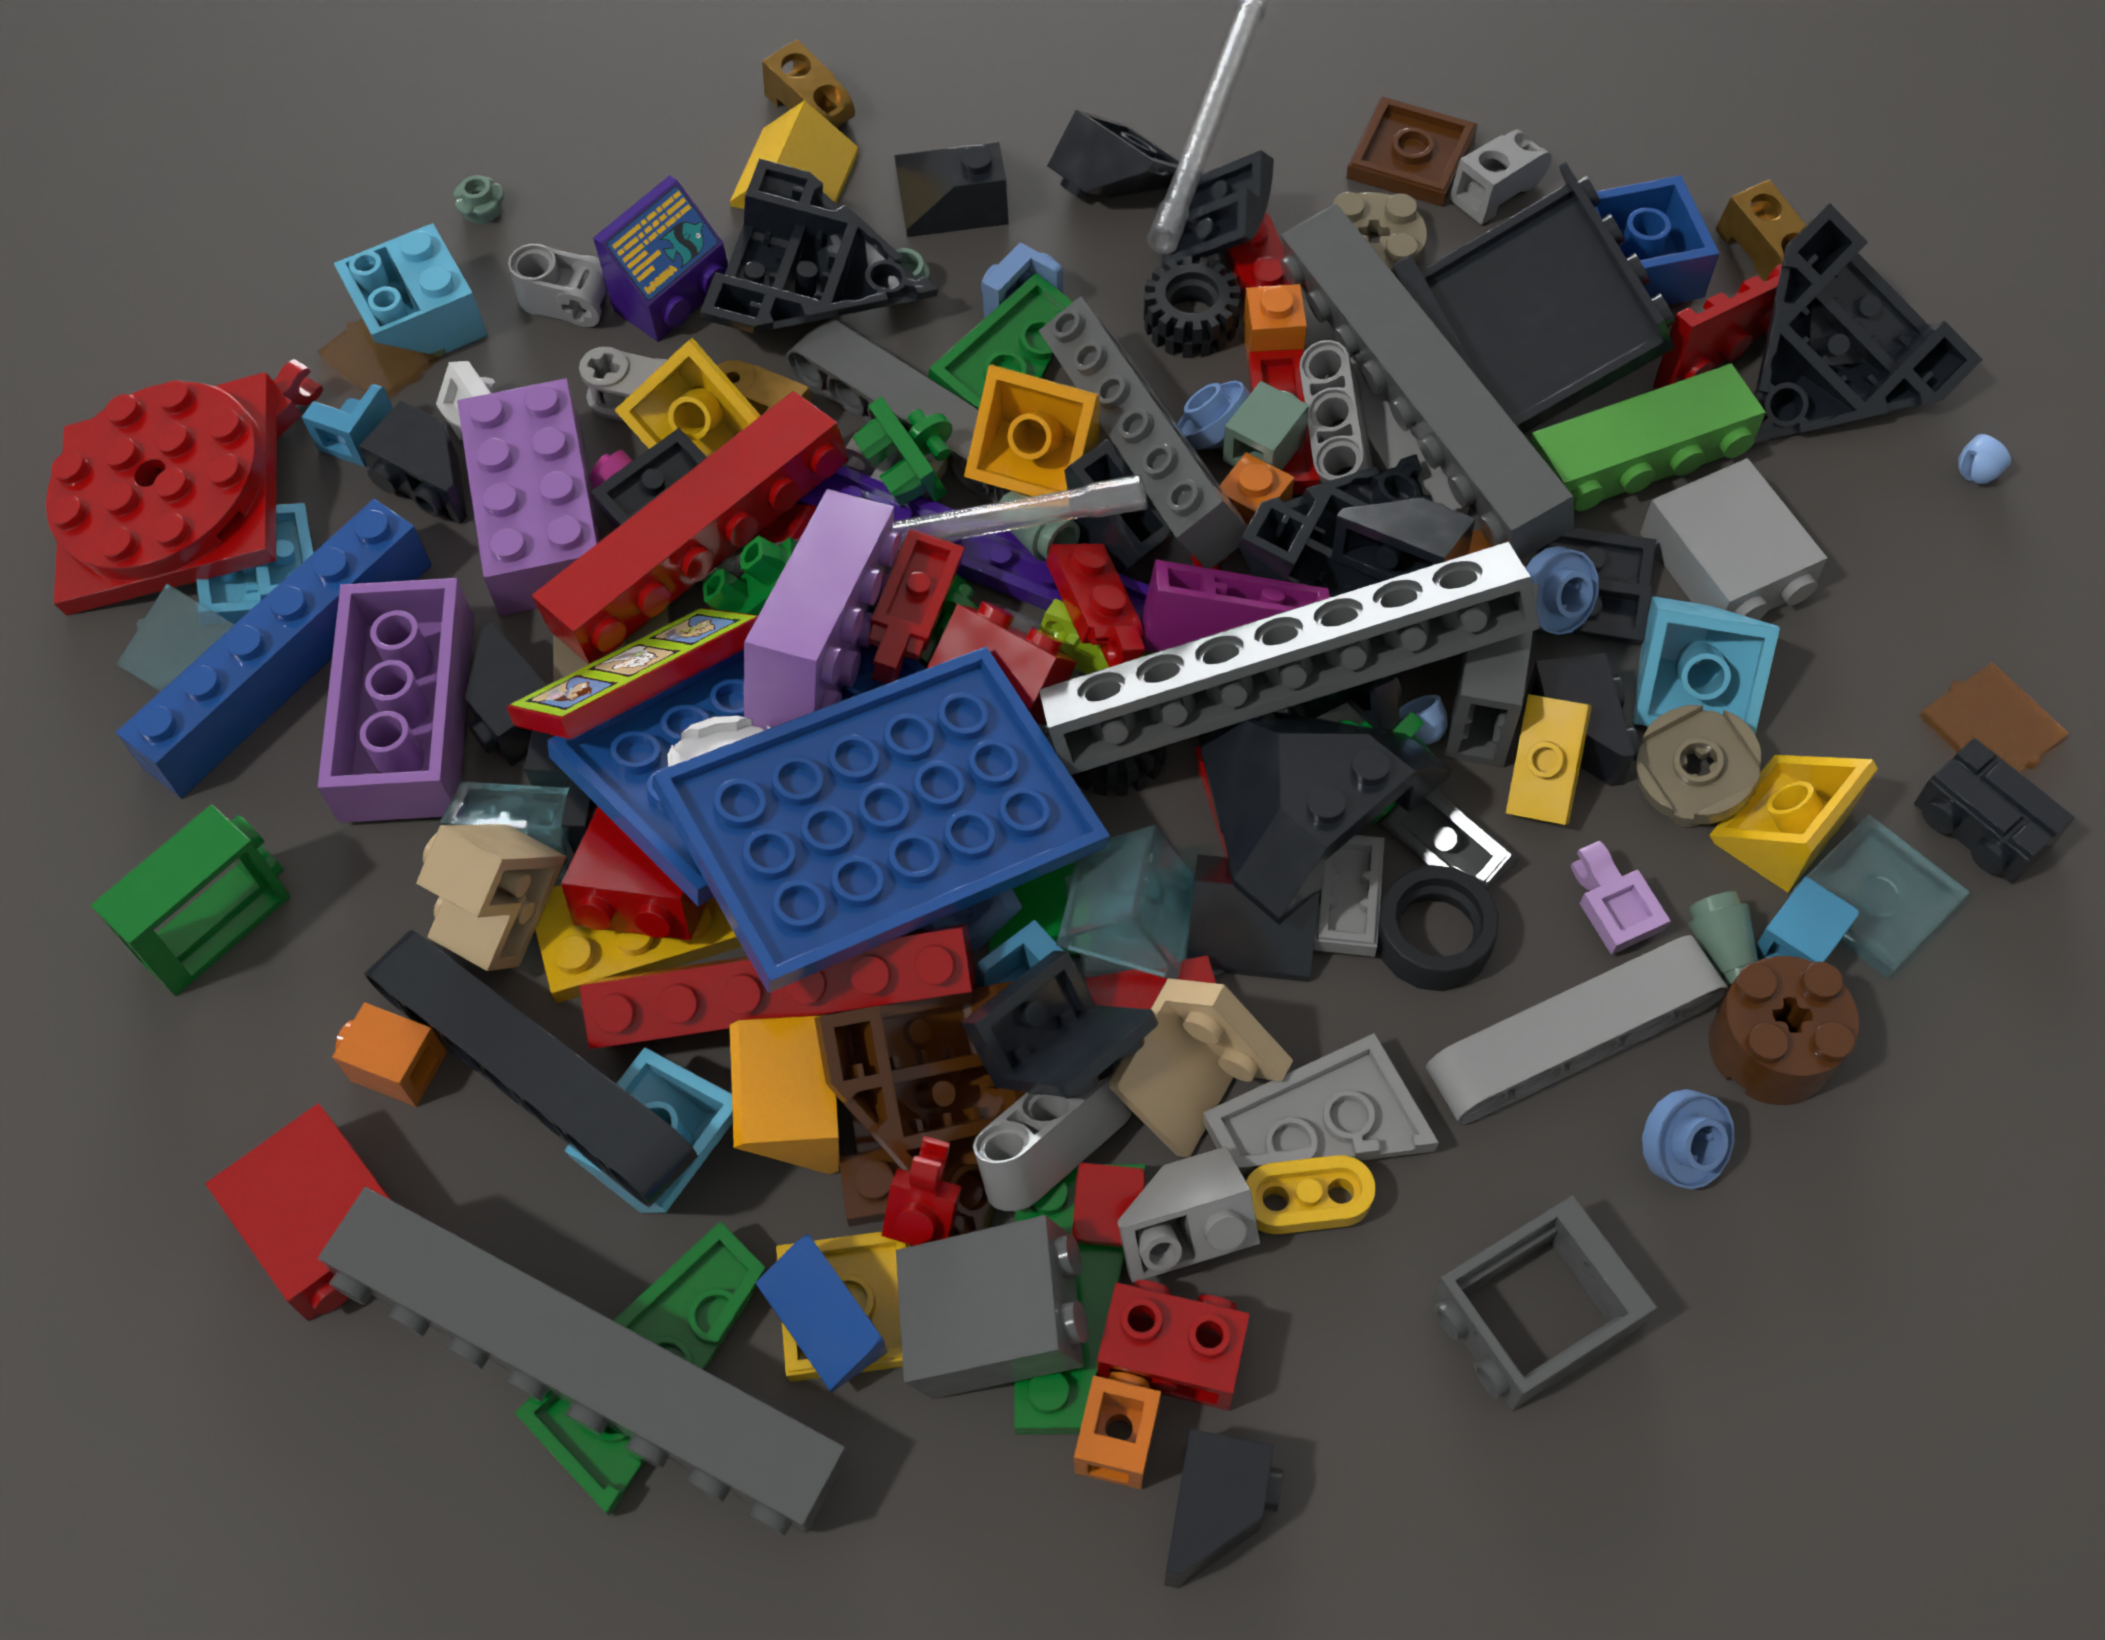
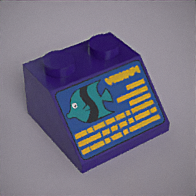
M671 175L593 237L613 311L657 342L672 329L682 325L688 316L704 303L715 272L725 274L728 267L724 243L678 180Z

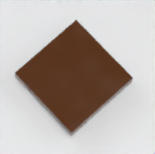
M1381 97L1348 164L1346 179L1397 194H1407L1414 199L1443 207L1452 189L1459 161L1468 154L1475 139L1478 124Z

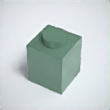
M1260 381L1225 425L1223 461L1235 467L1247 452L1283 470L1305 441L1309 405L1300 401L1288 391L1278 390Z

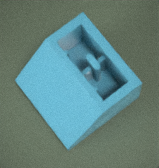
M433 223L334 263L374 342L441 356L488 336L474 295Z

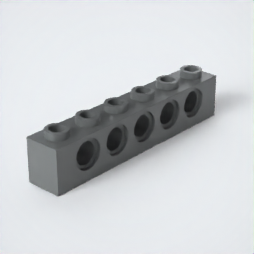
M1080 296L1042 327L1039 332L1076 388L1100 394V424L1175 537L1204 568L1211 569L1238 548L1240 539L1248 526L1114 333L1083 297Z

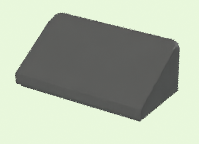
M1438 787L1410 812H1407L1397 804L1382 822L1387 829L1427 864L1456 868L1476 878L1486 890L1519 860V857Z

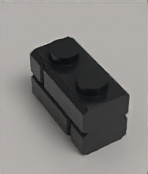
M1975 737L1932 775L1914 802V805L1922 810L1923 818L1931 828L1939 833H1950L1971 851L1973 860L1981 869L1990 874H2000L2011 884L2055 844L2075 818Z

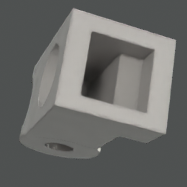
M1516 129L1504 136L1501 135L1460 159L1449 200L1483 225L1496 216L1500 204L1521 191L1527 192L1541 181L1551 164V153L1535 144L1521 130Z

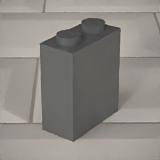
M1532 584L1535 604L1537 606L1539 584ZM1533 631L1461 653L1445 758L1504 768L1523 704Z
M1046 1215L896 1250L905 1384L932 1399L1084 1367L1082 1343L1088 1340L1089 1327L1085 1310L1077 1300L1075 1276L1080 1275L1082 1270L1081 1254L1075 1238Z

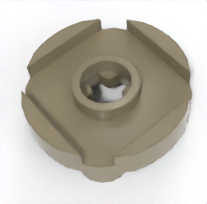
M1344 192L1334 199L1333 205L1337 203L1398 280L1399 278L1392 267L1393 264L1410 254L1417 266L1421 263L1425 250L1427 230L1423 218L1416 211L1417 203L1411 196L1402 193L1389 195L1376 192L1359 194ZM1375 234L1381 236L1379 243H1370L1366 235Z
M1686 705L1672 709L1654 720L1643 736L1639 754L1637 755L1638 785L1649 804L1661 814L1670 817L1671 821L1680 827L1692 828L1699 824L1723 821L1742 810L1759 787L1761 766L1760 744L1752 729L1740 717L1723 710L1722 715L1715 711L1703 710V705ZM1695 753L1699 759H1706L1710 756L1714 763L1709 766V774L1698 776L1697 774L1691 775L1684 770L1688 763L1686 756Z

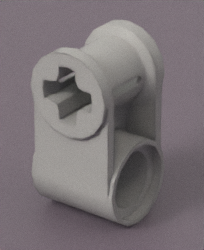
M541 244L523 245L514 250L510 255L508 261L509 270L519 306L525 312L532 315H543L568 321L580 327H593L599 322L602 316L600 306L605 295L608 293L599 258L560 251Z
M602 346L590 350L580 360L579 365L582 381L589 387L586 395L589 409L596 416L603 419H614L624 422L615 412V409L662 366L667 359L645 357L620 351L613 347ZM610 362L613 363L615 373H612ZM601 393H603L605 404H603Z

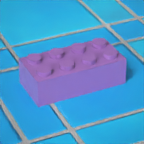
M567 378L457 400L483 577L499 616L537 609L531 595L602 540L596 505L590 492L592 491V483L589 480L590 472L580 418Z
M829 489L826 490L744 641V717L752 719V726L767 730V725L772 728L841 702L843 687L851 688L854 685L861 663L860 652L863 647L870 649L873 646L868 644L871 632V618L889 578L890 568L894 565L899 552L901 534L893 531L894 506Z
M457 578L340 585L317 787L339 823L459 815L467 714L465 695L470 676L474 615Z

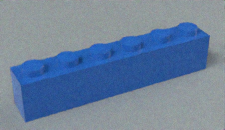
M376 499L370 501L115 732L141 768L182 799L332 659L340 585L417 580L432 566L415 527Z

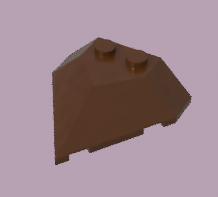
M1013 981L974 988L972 992L879 1005L815 1017L826 1085L903 1170L910 1172L914 1156H919L924 1136L949 1142L950 1149L943 1181L962 1186L954 1227L961 1235L990 1228L996 1208L988 1202L973 1144L975 1138L985 1127L1025 1095L1026 1092L995 1087L961 1022Z

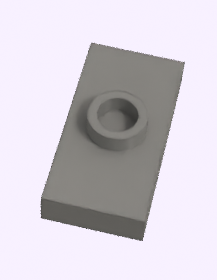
M1355 835L1326 860L1324 883L1320 889L1313 950L1375 957L1378 941L1384 837Z

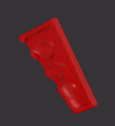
M1782 264L1773 269L1766 282L1758 276L1744 281L1732 298L1727 297L1723 292L1708 298L1703 306L1705 311L1696 314L1691 308L1676 313V323L1672 325L1670 331L1675 348L1663 354L1653 387L1659 389L1711 371L1725 360L1729 362L1735 361L1747 350L1751 342L1763 334L1767 335Z

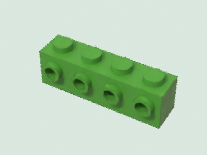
M1731 363L1532 432L1530 443L1573 495L1574 510L1585 511L1596 506L1601 500L1624 492L1636 493L1645 489L1652 482L1675 474L1678 476L1687 475L1701 465L1723 457L1735 458L1742 455L1753 446L1766 412Z

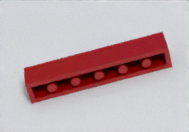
M793 390L533 593L531 596L549 631L588 665L618 648L626 638L651 618L663 612L671 602L697 581L704 579L712 569L741 546L749 543L757 533L782 513L790 510L797 501L823 480L835 474L848 461L838 423Z
M963 923L912 931L770 993L767 992L748 956L600 978L579 985L588 1047L589 1049L728 1029L730 1024L738 1020L814 1016L972 992L977 983L968 924Z

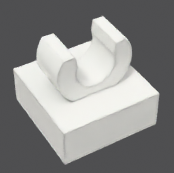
M469 361L448 363L436 402L437 407L459 440H463L457 400L493 393L496 384L492 378L479 377Z

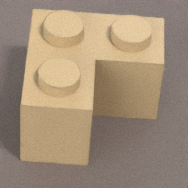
M508 824L440 825L438 832L429 840L424 849V865L416 884L439 896L434 907L435 920L427 938L486 971L519 967L567 856Z

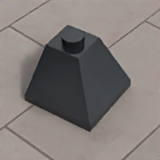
M1075 110L1047 164V167L1063 177L1060 185L1064 189L1083 199H1087L1090 193L1111 198L1176 187L1179 183L1200 175V173L1126 124Z
M999 142L894 155L907 237L1009 224L1007 184Z

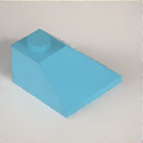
M1652 596L1645 640L1640 651L1633 724L1649 726L1659 716L1672 709L1686 705H1703V710L1715 711L1723 715V710L1737 715L1756 734L1780 631L1779 626L1711 605Z

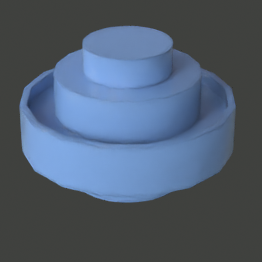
M1236 380L1221 385L1219 383L1209 384L1197 391L1184 406L1185 413L1180 418L1178 427L1195 450H1211L1216 448L1223 450L1225 425L1248 398L1250 393L1242 382Z
M1561 546L1544 549L1534 556L1525 568L1531 577L1532 584H1539L1536 606L1540 625L1539 630L1556 635L1571 633L1584 624L1593 611L1599 592V577L1594 563L1585 553Z
M1689 1089L1671 1092L1660 1100L1648 1116L1642 1135L1643 1156L1649 1170L1661 1181L1690 1190L1708 1185L1721 1174L1730 1160L1735 1142L1734 1122L1728 1108L1716 1097Z

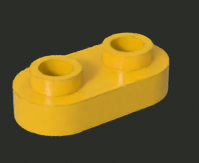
M1346 1155L1267 1163L1256 1168L1246 1180L1251 1191L1257 1229L1268 1234H1287L1354 1225L1368 1214L1375 1196V1181L1371 1171L1358 1159ZM1335 1187H1341L1350 1193L1352 1199L1347 1203H1336L1330 1198L1328 1191ZM1269 1195H1279L1286 1201L1287 1206L1283 1210L1272 1211L1264 1205L1263 1199Z

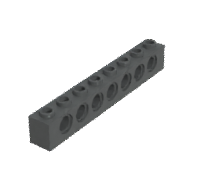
M1506 542L1039 689L1056 753L1070 775L1534 631L1540 629L1531 577L1510 543Z

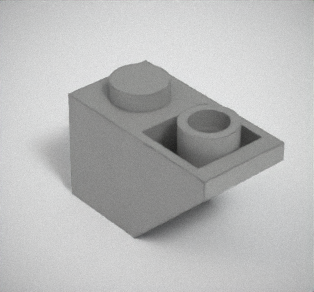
M1227 1146L1163 1165L1117 1221L1128 1274L1132 1283L1138 1279L1143 1280L1260 1244L1250 1188Z

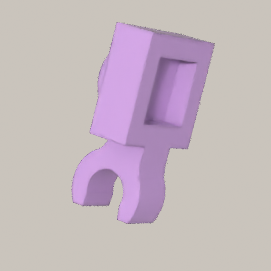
M1600 840L1578 850L1577 854L1580 860L1571 863L1570 866L1578 882L1585 889L1590 890L1584 893L1579 904L1611 955L1665 931L1670 923V919L1638 869L1621 876L1609 851Z

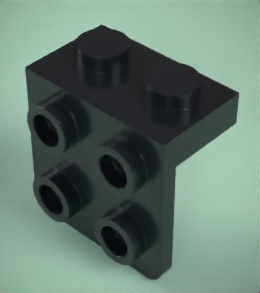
M1052 951L962 1021L961 1024L996 1088L1072 1099L1092 1090L1099 1082L1098 1075L1116 1060L1129 1057L1140 1050L1145 1043L1144 1037L1154 1030L1159 1022L1151 1009L1096 1005L1069 952Z

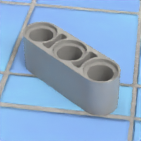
M1333 340L1316 342L1304 351L1300 359V374L1304 401L1309 405L1307 422L1313 463L1321 482L1324 483L1373 468L1360 382L1346 348ZM1337 372L1334 376L1323 379L1326 375ZM1345 419L1341 424L1329 427L1333 422ZM1353 467L1348 473L1335 476L1341 469Z
M1122 1059L1116 1060L1099 1074L1097 1085L1084 1095L1066 1099L1060 1096L1026 1093L978 1134L973 1148L988 1202L994 1208L1002 1211H1018L1036 1203L1129 1120L1132 1111L1109 1088V1082Z

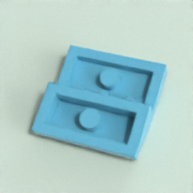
M305 503L276 505L275 562L205 580L196 579L202 627L237 623L313 554Z

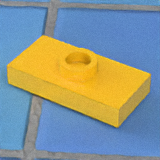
M1528 694L1506 814L1569 825L1592 705Z

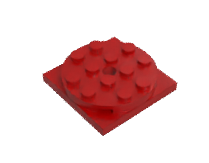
M267 372L215 386L180 380L150 386L131 394H121L114 397L107 404L106 408L92 419L64 426L62 454L52 464V475L46 496L47 520L50 530L57 541L53 604L67 616L197 582L196 579L205 580L276 561L277 385Z

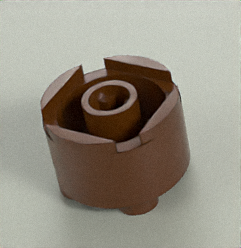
M1793 956L1769 957L1742 968L1732 983L1710 1024L1708 1039L1710 1053L1719 1072L1727 1080L1731 1077L1736 1083L1747 1090L1745 1094L1766 1104H1796L1806 1101L1818 1093L1832 1079L1851 1053L1858 1038L1859 1016L1853 997L1843 984L1841 973L1831 964L1821 961L1812 962Z

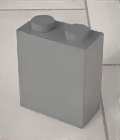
M1748 458L1652 499L1640 532L1644 538L1657 539L1655 554L1692 603L1711 605L1756 620L1761 619L1767 611L1784 603L1793 606L1807 599L1818 586L1817 579L1827 561V556Z

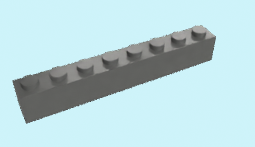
M1337 203L1280 234L1285 257L1280 260V266L1289 284H1300L1306 293L1308 305L1315 318L1320 323L1328 321L1333 327L1336 342H1339L1346 348L1349 358L1355 356L1360 362L1363 377L1372 392L1375 394L1383 392L1390 401L1391 413L1399 427L1403 431L1411 429L1418 437L1420 451L1429 466L1433 469L1441 467L1449 477V488L1460 506L1466 508L1470 505L1479 516L1478 523L1481 531L1490 545L1496 546L1509 542L1518 558L1522 559L1575 529L1573 495Z
M366 1186L318 1256V1259L334 1274L329 1285L340 1293L363 1305L366 1304L371 1295L392 1306L387 1317L398 1325L420 1337H424L429 1327L451 1339L446 1347V1350L481 1370L488 1359L509 1370L510 1374L505 1382L538 1402H542L547 1392L570 1404L565 1415L577 1424L598 1435L603 1434L607 1425L627 1435L631 1439L626 1449L632 1454L660 1469L663 1468L667 1459L676 1462L692 1471L686 1481L689 1485L722 1503L729 1492L753 1505L748 1517L785 1537L791 1526L804 1534L808 1533L848 1458L845 1446Z

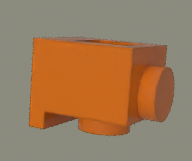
M1111 1372L1109 1379L1093 1375L1074 1453V1473L1142 1490L1160 1409L1161 1391L1149 1389L1150 1382L1130 1373ZM1114 1421H1124L1131 1427L1132 1434L1127 1440L1109 1437L1106 1433L1109 1424Z

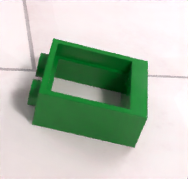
M211 804L90 906L136 959L176 997L286 902L290 895L277 878L284 869L262 846L265 841L242 816L237 815L230 821ZM233 862L236 864L231 870H229L224 876H222L218 881H216L197 899H195L177 916H175L171 921H169L157 933L154 932V929H156L161 923H163L168 917H170L181 906H183L187 901H189L194 895H196L201 889H203L207 884H209L214 878H216Z

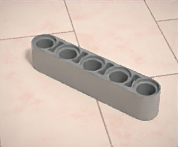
M1691 935L1683 936L1448 1046L1429 1060L1425 1066L1426 1071L1458 1124L1472 1123L1706 1011L1719 1002L1727 994L1729 988L1695 938Z

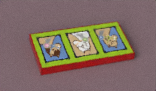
M699 608L507 705L506 708L512 723L521 728L572 740L744 650V641L759 615Z

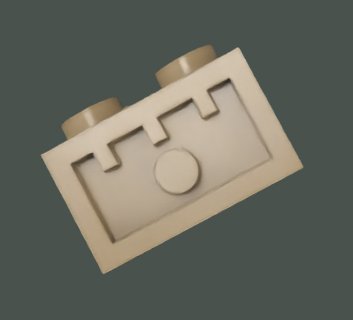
M1168 978L1151 1008L1159 1022L1158 1026L1144 1037L1145 1043L1140 1050L1122 1059L1109 1082V1088L1176 1156L1188 1158L1192 1155L1206 1129L1202 1122L1203 1112L1219 1105L1233 1077L1246 1082L1252 1081L1253 1078L1282 1082L1293 1059L1224 984Z

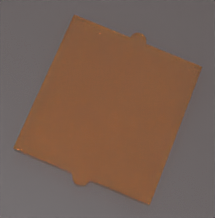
M362 318L357 322L351 321L347 323L345 331L318 350L322 359L364 393L367 392L372 384H377L385 388L388 397H391L407 383L417 382L420 373L446 354L445 348L431 354L374 342Z
M1993 662L1963 683L1954 681L1949 687L1947 694L1923 709L1919 715L1956 752H1959L1975 737L2018 772L2025 767L2027 769H2034L2040 762V757L2064 741L2069 734Z

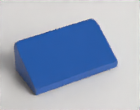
M809 1234L796 1241L756 1282L761 1293L831 1393L888 1353L882 1336Z

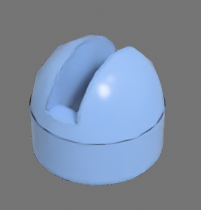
M1986 434L1976 435L1963 448L1958 457V470L1965 480L1974 481L1977 484H1988L1998 478L2011 465V456L2006 447L1997 439Z
M1426 695L1416 698L1399 709L1400 722L1411 711L1424 722L1415 733L1424 744L1435 743L1446 733L1448 727L1447 712L1439 695Z

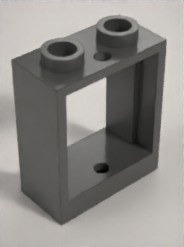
M1573 1195L1443 1275L1432 1297L1436 1302L1433 1305V1311L1443 1330L1454 1341L1462 1339L1476 1359L1473 1367L1482 1386L1493 1398L1498 1399L1502 1396L1512 1412L1642 1329L1657 1309V1306ZM1551 1244L1608 1323L1527 1375L1522 1376L1466 1296Z

